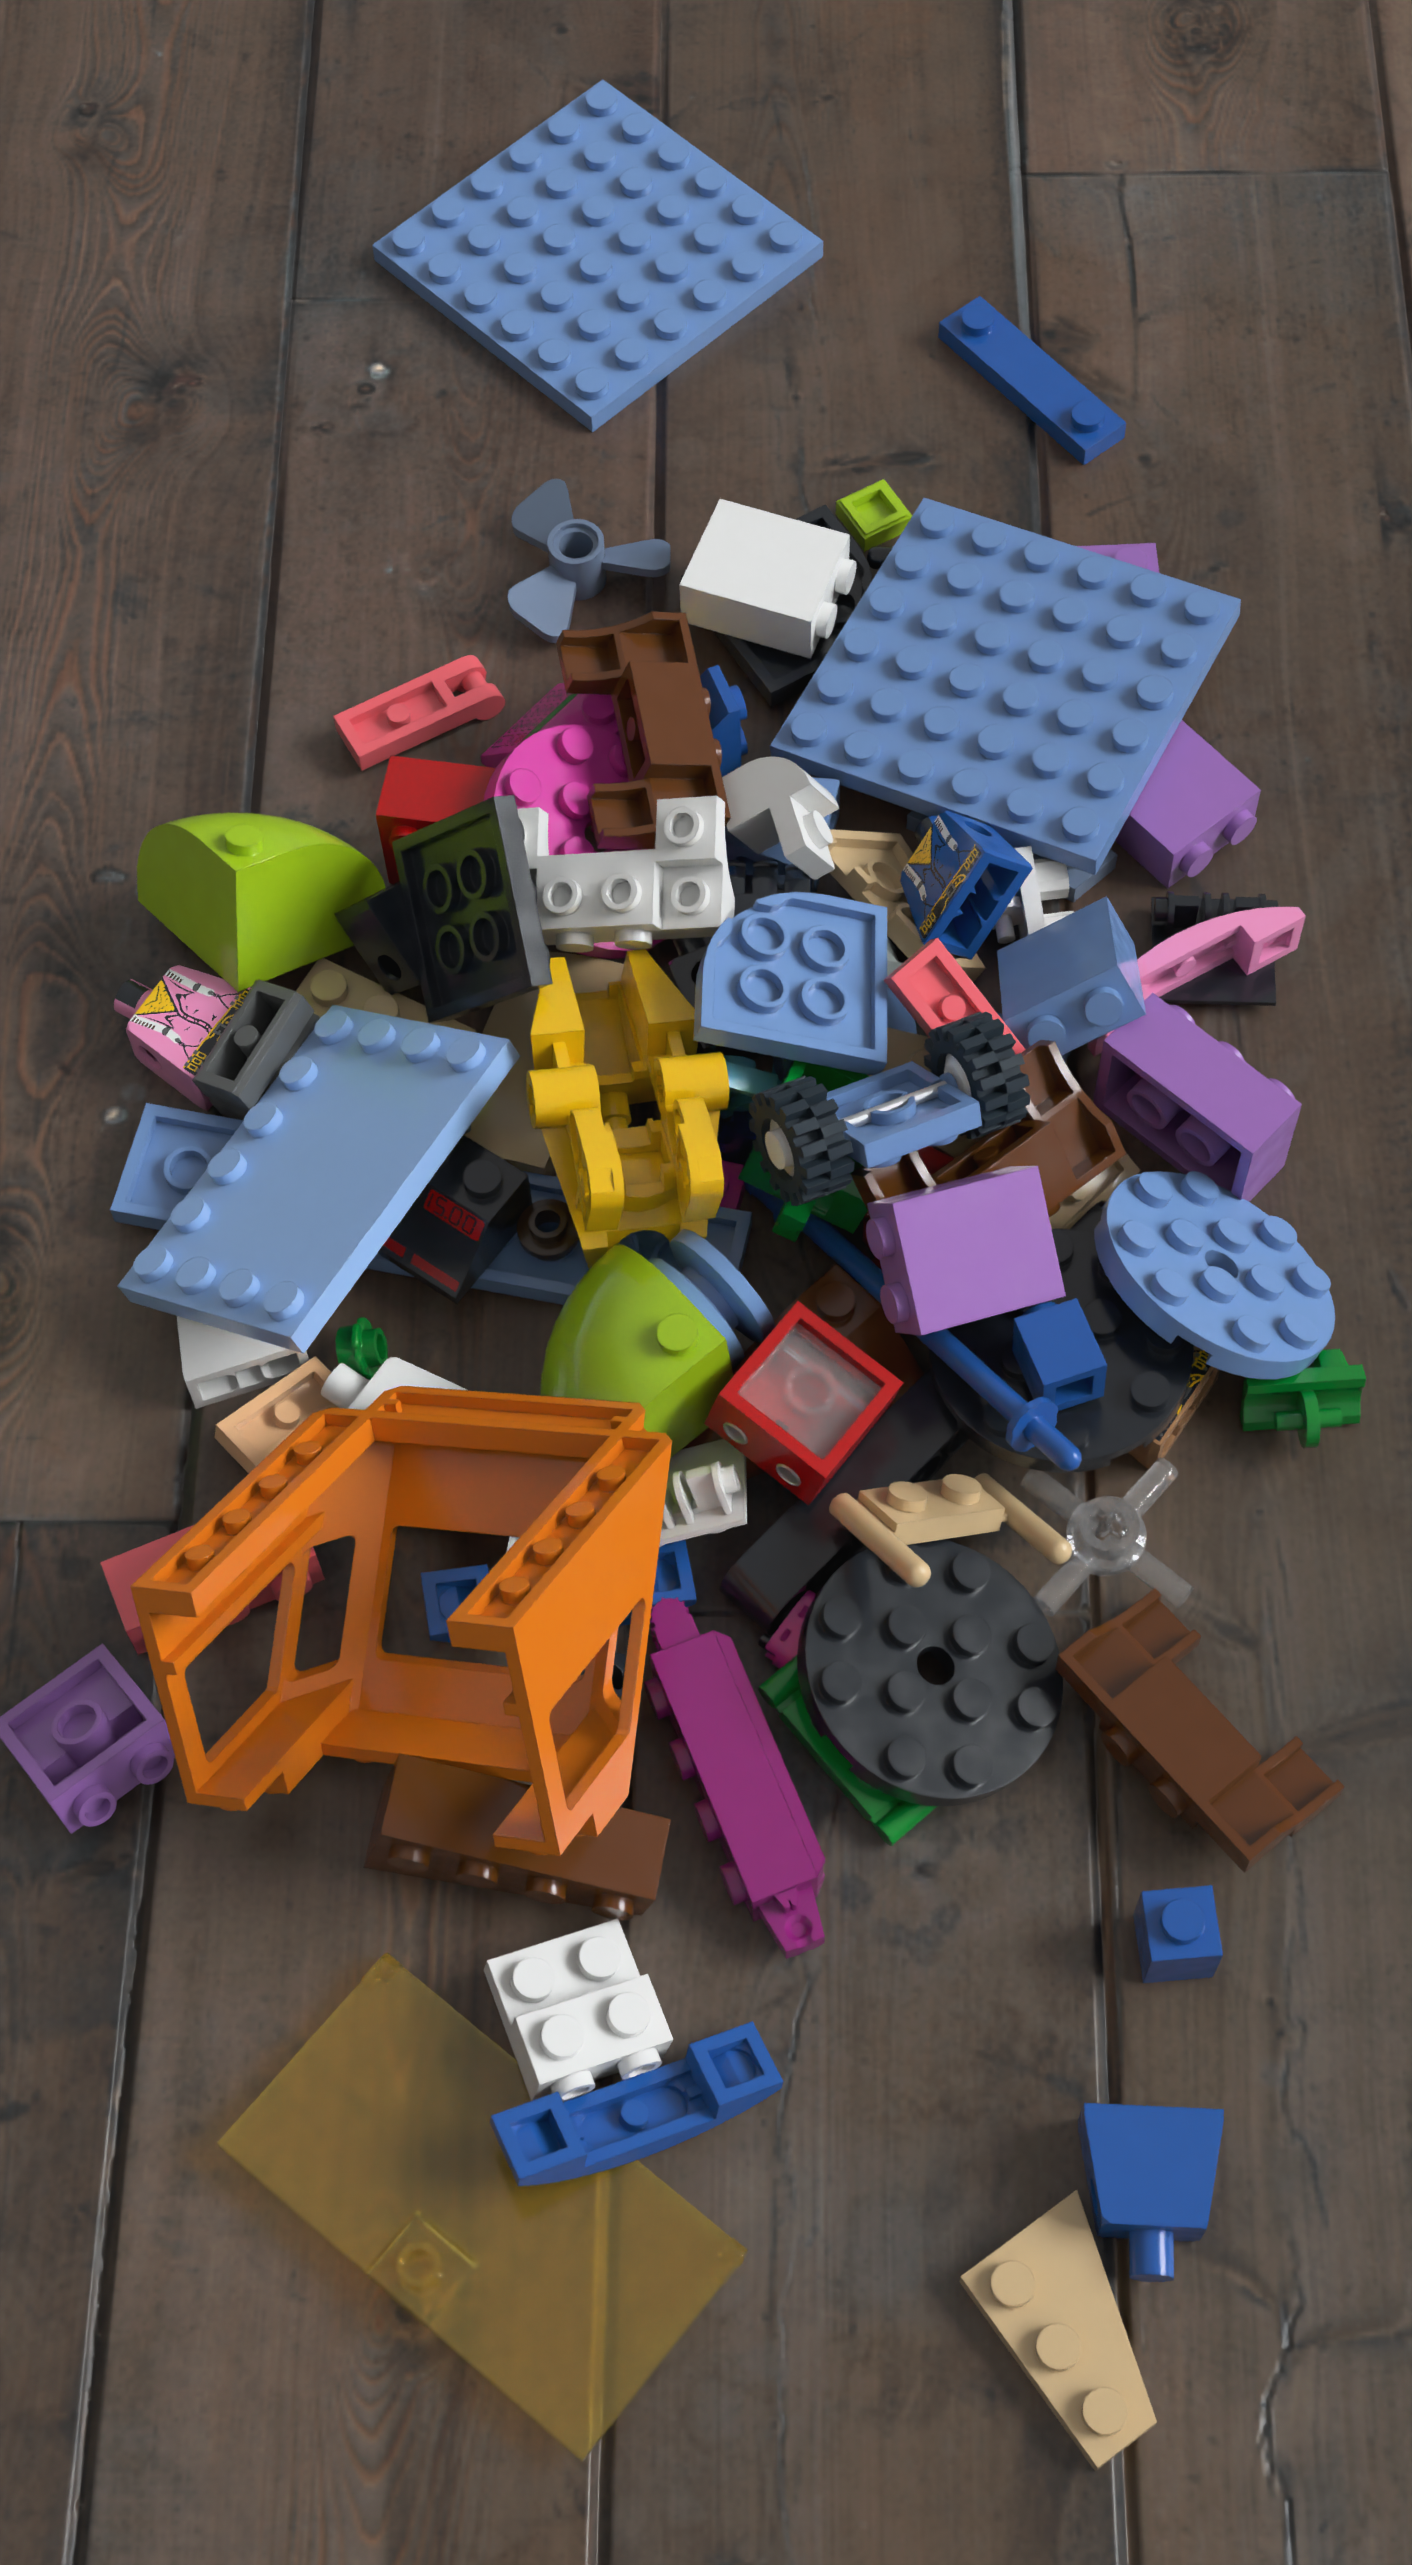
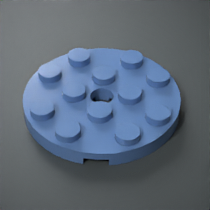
M1162 1171L1143 1172L1120 1183L1101 1208L1103 1209L1101 1220L1094 1229V1240L1105 1274L1130 1309L1146 1325L1170 1344L1178 1335L1194 1346L1210 1353L1206 1364L1214 1368L1248 1378L1281 1379L1296 1375L1310 1366L1331 1339L1335 1325L1334 1304L1329 1291L1331 1282L1327 1274L1315 1265L1304 1248L1297 1242V1233L1294 1228L1282 1218L1269 1216L1249 1201L1238 1199L1231 1191L1218 1186L1207 1175L1197 1171H1190L1187 1174Z

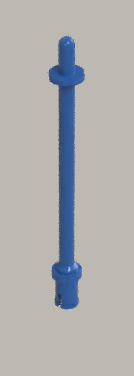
M745 1182L747 1192L760 1200L773 1213L775 1223L784 1201ZM810 1213L806 1225L800 1233L803 1232L881 1304V1287L885 1285L882 1270L831 1223ZM947 1329L925 1335H915L1009 1421L1006 1442L1015 1451L1026 1452L1036 1446L1063 1471H1073L1079 1467L1082 1461V1454L1070 1440L1055 1428L1058 1407L1050 1399L1038 1397L1029 1402L1024 1400Z

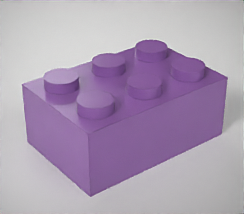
M1152 993L1144 1000L1146 1015L1115 1029L1103 1041L1093 1103L1107 1116L1183 1174H1187L1190 1171L1201 1172L1210 1177L1218 1186L1231 1191L1238 1199H1245L1250 1202L1284 1167L1302 1104L1295 1099L1289 1088L1282 1082L1266 1078L1246 1063L1241 1053L1231 1044L1224 1041L1218 1042L1198 1027L1193 1018L1183 1008L1177 1005H1169Z

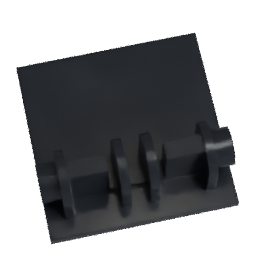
M1167 891L1166 897H1151L1152 948L1171 936L1201 922L1238 911L1278 907V901L1266 900V894L1260 893L1257 897H1235V899H1230L1229 893H1222L1220 899H1211L1210 892H1204L1202 898H1199V896L1174 895V891ZM1234 958L1159 998L1166 1003L1276 1006L1275 961L1246 975Z

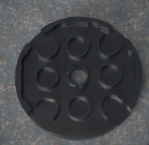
M1052 1229L1066 1296L1046 1302L1060 1304L1077 1298L1107 1363L1104 1396L1060 1410L1057 1413L1055 1428L1070 1440L1082 1454V1461L1079 1467L1073 1471H1063L1036 1446L1026 1452L1015 1451L1006 1442L1009 1421L929 1349L930 1372L937 1396H941L946 1407L957 1420V1427L980 1448L1006 1462L1027 1469L1054 1473L1083 1472L1109 1466L1111 1459L1128 1453L1140 1445H1143L1145 1448L1167 1428L1183 1403L1189 1386L1194 1345L1178 1335L1170 1344L1146 1325L1130 1309L1112 1286L1104 1272L1096 1251L1094 1233L1074 1229ZM1035 1305L947 1328L1027 1402L1033 1400L1012 1351L1014 1318L1022 1316Z
M946 1540L907 1545L931 1569L929 1581L918 1588L908 1585L867 1548L846 1561L826 1581L811 1602L801 1626L797 1650L798 1679L804 1704L814 1727L821 1738L826 1734L836 1749L853 1765L849 1769L853 1774L873 1788L894 1798L920 1805L944 1807L968 1804L994 1795L1020 1777L1039 1759L1048 1746L1059 1720L1063 1701V1677L1055 1669L1059 1649L1045 1615L1026 1588L1012 1574L987 1556L969 1547ZM931 1652V1657H934L941 1663L945 1673H949V1677L943 1685L928 1683L921 1677L916 1664L918 1656Z

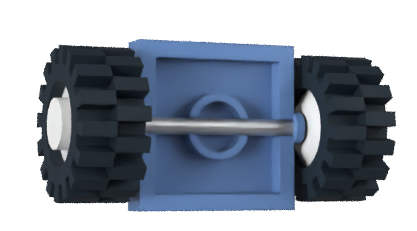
M978 1012L932 1029L928 1033L930 1038L925 1039L924 1048L929 1054L924 1056V1066L931 1069V1072L911 1061L827 1092L822 1083L817 1085L815 1078L803 1076L755 1094L752 1097L753 1103L749 1104V1113L753 1117V1119L749 1120V1128L757 1137L752 1142L755 1152H761L763 1158L760 1162L761 1168L764 1173L769 1171L771 1174L769 1183L775 1191L780 1189V1196L785 1202L791 1201L792 1206H799L847 1188L846 1185H849L853 1179L850 1172L854 1171V1161L851 1158L867 1169L888 1167L899 1162L902 1156L927 1146L949 1144L958 1138V1134L960 1136L966 1135L967 1139H975L1020 1122L1028 1113L1025 1106L1030 1105V1095L1023 1088L1030 1086L1028 1075L1021 1073L1020 1065L1025 1064L1022 1054L1015 1055L1012 1049L1016 1041L1011 1033L1003 1035L1004 1024L999 1019L993 1020L991 1013Z

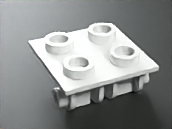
M721 1439L681 1449L670 1458L659 1547L709 1533H720L729 1528L747 1524L745 1455L726 1440Z

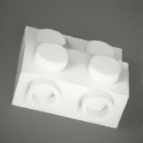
M618 1919L487 1960L484 1973L531 2101L559 2092L562 2101L565 2102L593 2090L596 2086L595 2080L616 2073H620L622 2080H626L655 2070L662 2064L660 2058L665 2056L673 2041V2037L648 1974L641 1976L639 1974Z

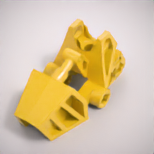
M646 949L629 950L626 952L621 981L608 982L607 990L587 993H574L565 957L550 958V972L553 984L539 990L530 1034L534 1070L527 1071V1101L532 1127L542 1131L574 1222L588 1269L612 1246L618 1244L623 1238L634 1232L642 1230L656 1231L664 1234L669 1242H671L679 1232L687 1229L705 1239L707 1237L708 1219L716 1217L724 1191L722 1159L717 1142L720 1110H727L729 1105V1079L723 1053L696 1054L698 1041H693L695 1009ZM657 1101L661 1120L653 1121L652 1118H648L645 1126L628 1128L632 1121L629 1104Z

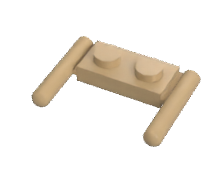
M986 1473L979 1474L975 1478L962 1474H949L939 1480L917 1483L893 1482L889 1487L860 1490L857 1500L848 1493H841L831 1501L829 1506L832 1516L908 1585L915 1588L922 1587L929 1581L931 1569L907 1545L1000 1531L1002 1522L1007 1524L1053 1564L1060 1565L1067 1562L1072 1554V1546L1064 1537Z

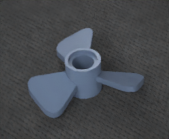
M551 479L542 484L522 501L512 514L513 533L518 538L547 552L549 567L509 589V609L518 621L547 642L556 643L562 630H569L575 600H586L602 591L607 581L606 570L645 577H660L670 571L671 549L670 544L664 540L650 539L605 548L604 536L598 526L587 520L573 518L568 488L561 479Z

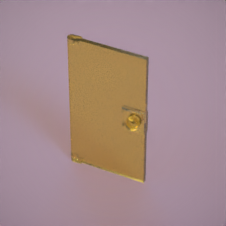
M385 1953L361 1978V1982L217 2142L218 2147L364 2272L371 2281L409 2314L433 2332L583 2462L718 2290L744 2262V2258L749 2250L737 2240L727 2235L638 2160L575 2179L540 2185L518 2186L490 2124L491 2115L531 2101L517 2060L405 1969L393 1956Z

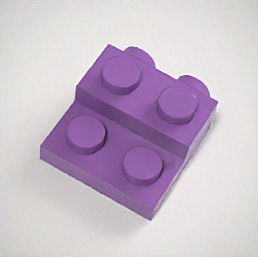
M103 1643L0 1716V1739L71 1834L83 1825L93 1827L104 1823L114 1813L119 1798L140 1783L150 1785L161 1781L169 1774L173 1767L175 1754L165 1719Z

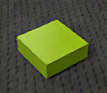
M884 479L836 501L837 517L864 552L901 535L912 517L911 513Z

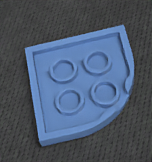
M789 892L757 899L753 907L737 914L732 919L728 917L713 935L697 972L693 1041L868 1075L881 1073L887 1064V984L884 982V979L887 977V907L818 893Z

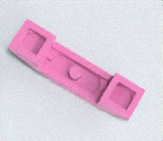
M1299 907L1256 908L1215 917L1171 936L1137 959L1144 1000L1152 993L1160 997L1234 958L1246 975L1259 970L1298 948L1306 915ZM1113 1031L1088 1042L1087 1048L1094 1057L1102 1052L1103 1041Z

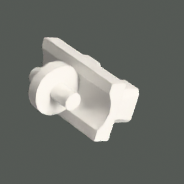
M1031 846L1014 848L1031 864L1033 869L992 929H996L998 943L1007 944L1016 939L1013 927L1015 925H1018L1020 939L1074 913V911L1043 914L1041 903L1044 900L1068 898L1069 876L1067 865L1051 859L1034 860Z

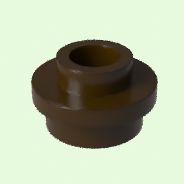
M556 1199L536 1201L529 1205L518 1219L517 1235L519 1243L528 1254L539 1260H560L566 1257L579 1242L568 1205L563 1201ZM547 1222L559 1223L558 1228L552 1232H542L538 1229V1226Z

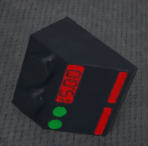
M463 1134L380 1248L378 1254L455 1304H458L517 1233V1222L521 1213L532 1204L529 1176Z

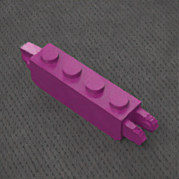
M661 1597V1601L657 1602L651 1610V1635L657 1652L650 1654L652 1679L643 1682L644 1688L657 1720L668 1716L677 1739L668 1742L682 1781L694 1777L703 1800L693 1803L702 1832L708 1843L719 1839L727 1857L728 1863L720 1865L719 1870L730 1900L734 1906L745 1902L753 1922L759 1919L763 1920L786 1959L813 1950L824 1944L825 1941L815 1900L825 1879L823 1872L825 1857L731 1637L714 1630L700 1635L692 1615L689 1614L688 1607H685L684 1601L680 1602L678 1597L675 1599Z

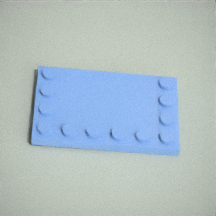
M332 1005L327 1013L316 1022L314 1030L294 1056L283 1065L278 1077L258 1103L247 1112L244 1121L222 1150L211 1159L206 1171L186 1197L174 1207L170 1218L147 1248L136 1257L133 1266L117 1287L132 1303L304 1354L520 1058L519 1053L511 1041L506 1038Z

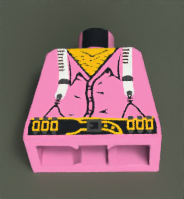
M177 965L169 968L154 989L133 979L127 980L116 994L114 1010L130 1019L126 1032L136 1058L198 1107L208 1111L213 1105L209 1101L210 1098L205 1096L192 1080L237 1009L241 1008L242 1001L251 987L237 992L222 978Z

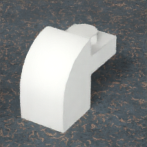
M763 757L750 761L722 777L731 816L727 823V829L731 834L757 854L780 842L785 858L814 881L835 869L827 846L833 842V837L824 817L838 810V803L827 789L796 763L781 757Z

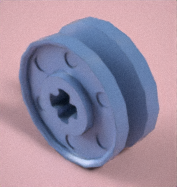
M683 1229L670 1242L674 1258L681 1268L680 1272L662 1259L652 1257L648 1261L660 1270L723 1335L727 1341L733 1370L745 1357L733 1329H736L753 1341L762 1343L776 1327L773 1317L761 1297L746 1278L722 1253L695 1232Z

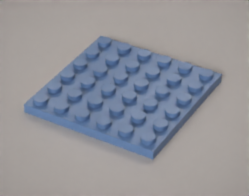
M603 79L372 245L374 260L591 432H594L823 257V240Z
M923 498L770 745L771 757L788 759L796 763L808 774L820 778L840 780V785L927 816L939 815L945 811H950L985 823L998 832L1011 846L1017 848L1031 846L1032 853L1096 875L1240 616L1241 599Z

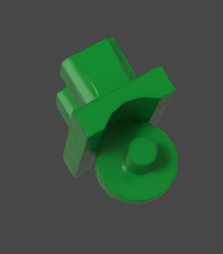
M1326 1349L1321 1351L1310 1366L1296 1375L1281 1379L1244 1377L1240 1410L1243 1431L1275 1429V1431L1297 1430L1298 1438L1303 1448H1317L1320 1442V1428L1342 1427V1424L1360 1423L1361 1393L1366 1384L1363 1365H1348L1340 1349Z

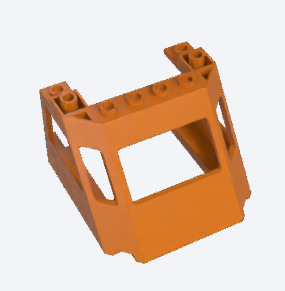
M399 1386L386 1390L365 1410L330 1407L312 1413L130 1586L187 1803L219 1807L226 1811H248L264 1792L268 1794H289L323 1755L354 1759L361 1763L379 1762L394 1764L399 1753L499 1778L533 1783L494 1832L495 1847L528 1851L536 1855L550 1854L561 1856L575 1836L587 1835L598 1837L629 1795L672 1448L670 1437L666 1433L647 1432L645 1430L644 1419L646 1410L640 1403L415 1386ZM398 1526L520 1537L446 1620L452 1647L505 1652L508 1666L387 1653L383 1650L382 1637ZM345 1536H352L355 1539V1548L340 1657L338 1660L299 1671L295 1668V1659L311 1547ZM283 1570L267 1688L205 1754L185 1679V1670ZM632 1610L620 1700L612 1685L619 1625Z

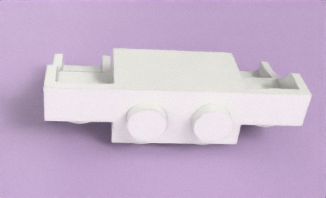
M718 796L657 799L655 849L549 855L548 813L540 807L517 809L524 827V845L531 879L537 890V908L546 945H556L558 950L566 952H589L594 949V943L615 942V946L624 949H648L652 947V941L658 939L713 937L717 929L728 917L731 919L734 917L735 897L730 880L725 842V802Z

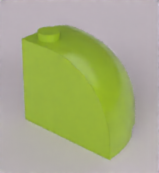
M212 813L186 817L158 825L150 830L144 838L140 847L137 864L138 901L237 992L252 987L258 979L262 981L270 980L354 946L339 924L335 913L386 888L376 866L348 843L325 831L299 821L255 813Z
M616 1244L591 1266L564 1303L546 1347L541 1374L540 1396L640 1403L646 1410L644 1419L645 1430L647 1432L666 1433L672 1440L671 1458L708 1428L704 1422L719 1392L734 1375L727 1341L723 1335L652 1263L633 1249L622 1244Z

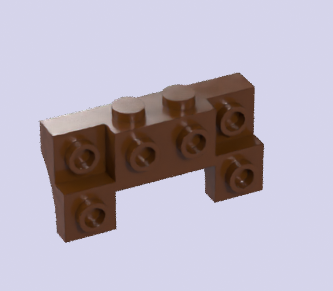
M652 611L634 620L614 626L588 630H562L556 646L565 691L569 694L611 695L629 782L594 783L587 795L597 849H655L657 799L718 796L725 802L726 827L731 816L720 770L722 750L719 740L713 738L709 720L710 695L706 688H702L686 613Z
M1039 1040L1021 1053L1025 1064L1020 1065L1021 1073L1028 1075L1030 1086L1023 1089L1030 1095V1105L1025 1106L1028 1113L1020 1122L989 1133L932 1175L929 1174L916 1150L903 1155L899 1162L888 1167L867 1169L862 1165L851 1173V1176L869 1213L867 1203L1010 1166H1038L1050 1218L1059 1211L1060 1203L1110 1167L1126 1155L1113 1122L1092 1102L1079 1086L1063 1060L1056 1042Z
M1154 1588L1118 1616L1100 1626L1089 1629L1058 1655L1055 1669L1101 1718L1099 1725L1103 1732L1101 1739L1110 1754L1126 1767L1133 1764L1151 1783L1148 1785V1790L1157 1805L1172 1818H1177L1180 1815L1192 1829L1199 1824L1245 1873L1288 1835L1290 1837L1294 1836L1337 1799L1345 1786L1338 1779L1333 1782L1301 1749L1303 1742L1297 1736L1259 1765L1262 1757L1259 1752L1175 1665L1199 1645L1201 1635L1195 1629L1190 1632L1160 1601L1162 1594Z

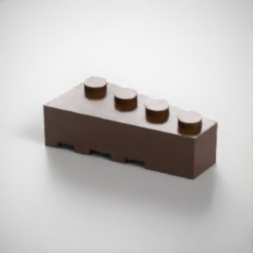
M399 1753L381 1790L363 1868L525 1895L532 1900L542 1903L562 1904L565 1902L592 1907V1912L609 1919L630 1920L633 1918V1914L642 1916L656 1900L671 1819L619 1807L598 1837L587 1835L575 1836L561 1856L550 1854L536 1855L528 1851L495 1847L494 1832L531 1785Z

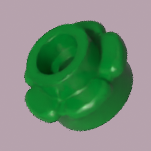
M365 1317L357 1318V1323L353 1325L339 1327L336 1333L338 1363L346 1364L370 1380L378 1371V1366H382L386 1359H388V1346L383 1330L379 1327L372 1328L370 1321Z

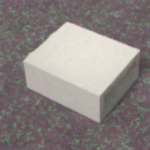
M719 499L679 584L680 612L686 613L688 624L811 659L820 637L828 639L833 630L837 615V605L835 602L839 593L847 595L854 581L856 561L849 559L850 535Z

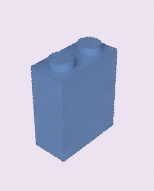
M1107 896L997 951L1003 1021L1025 1049H1028L1039 1040L1055 1041L1062 1056L1146 1015L1135 944Z

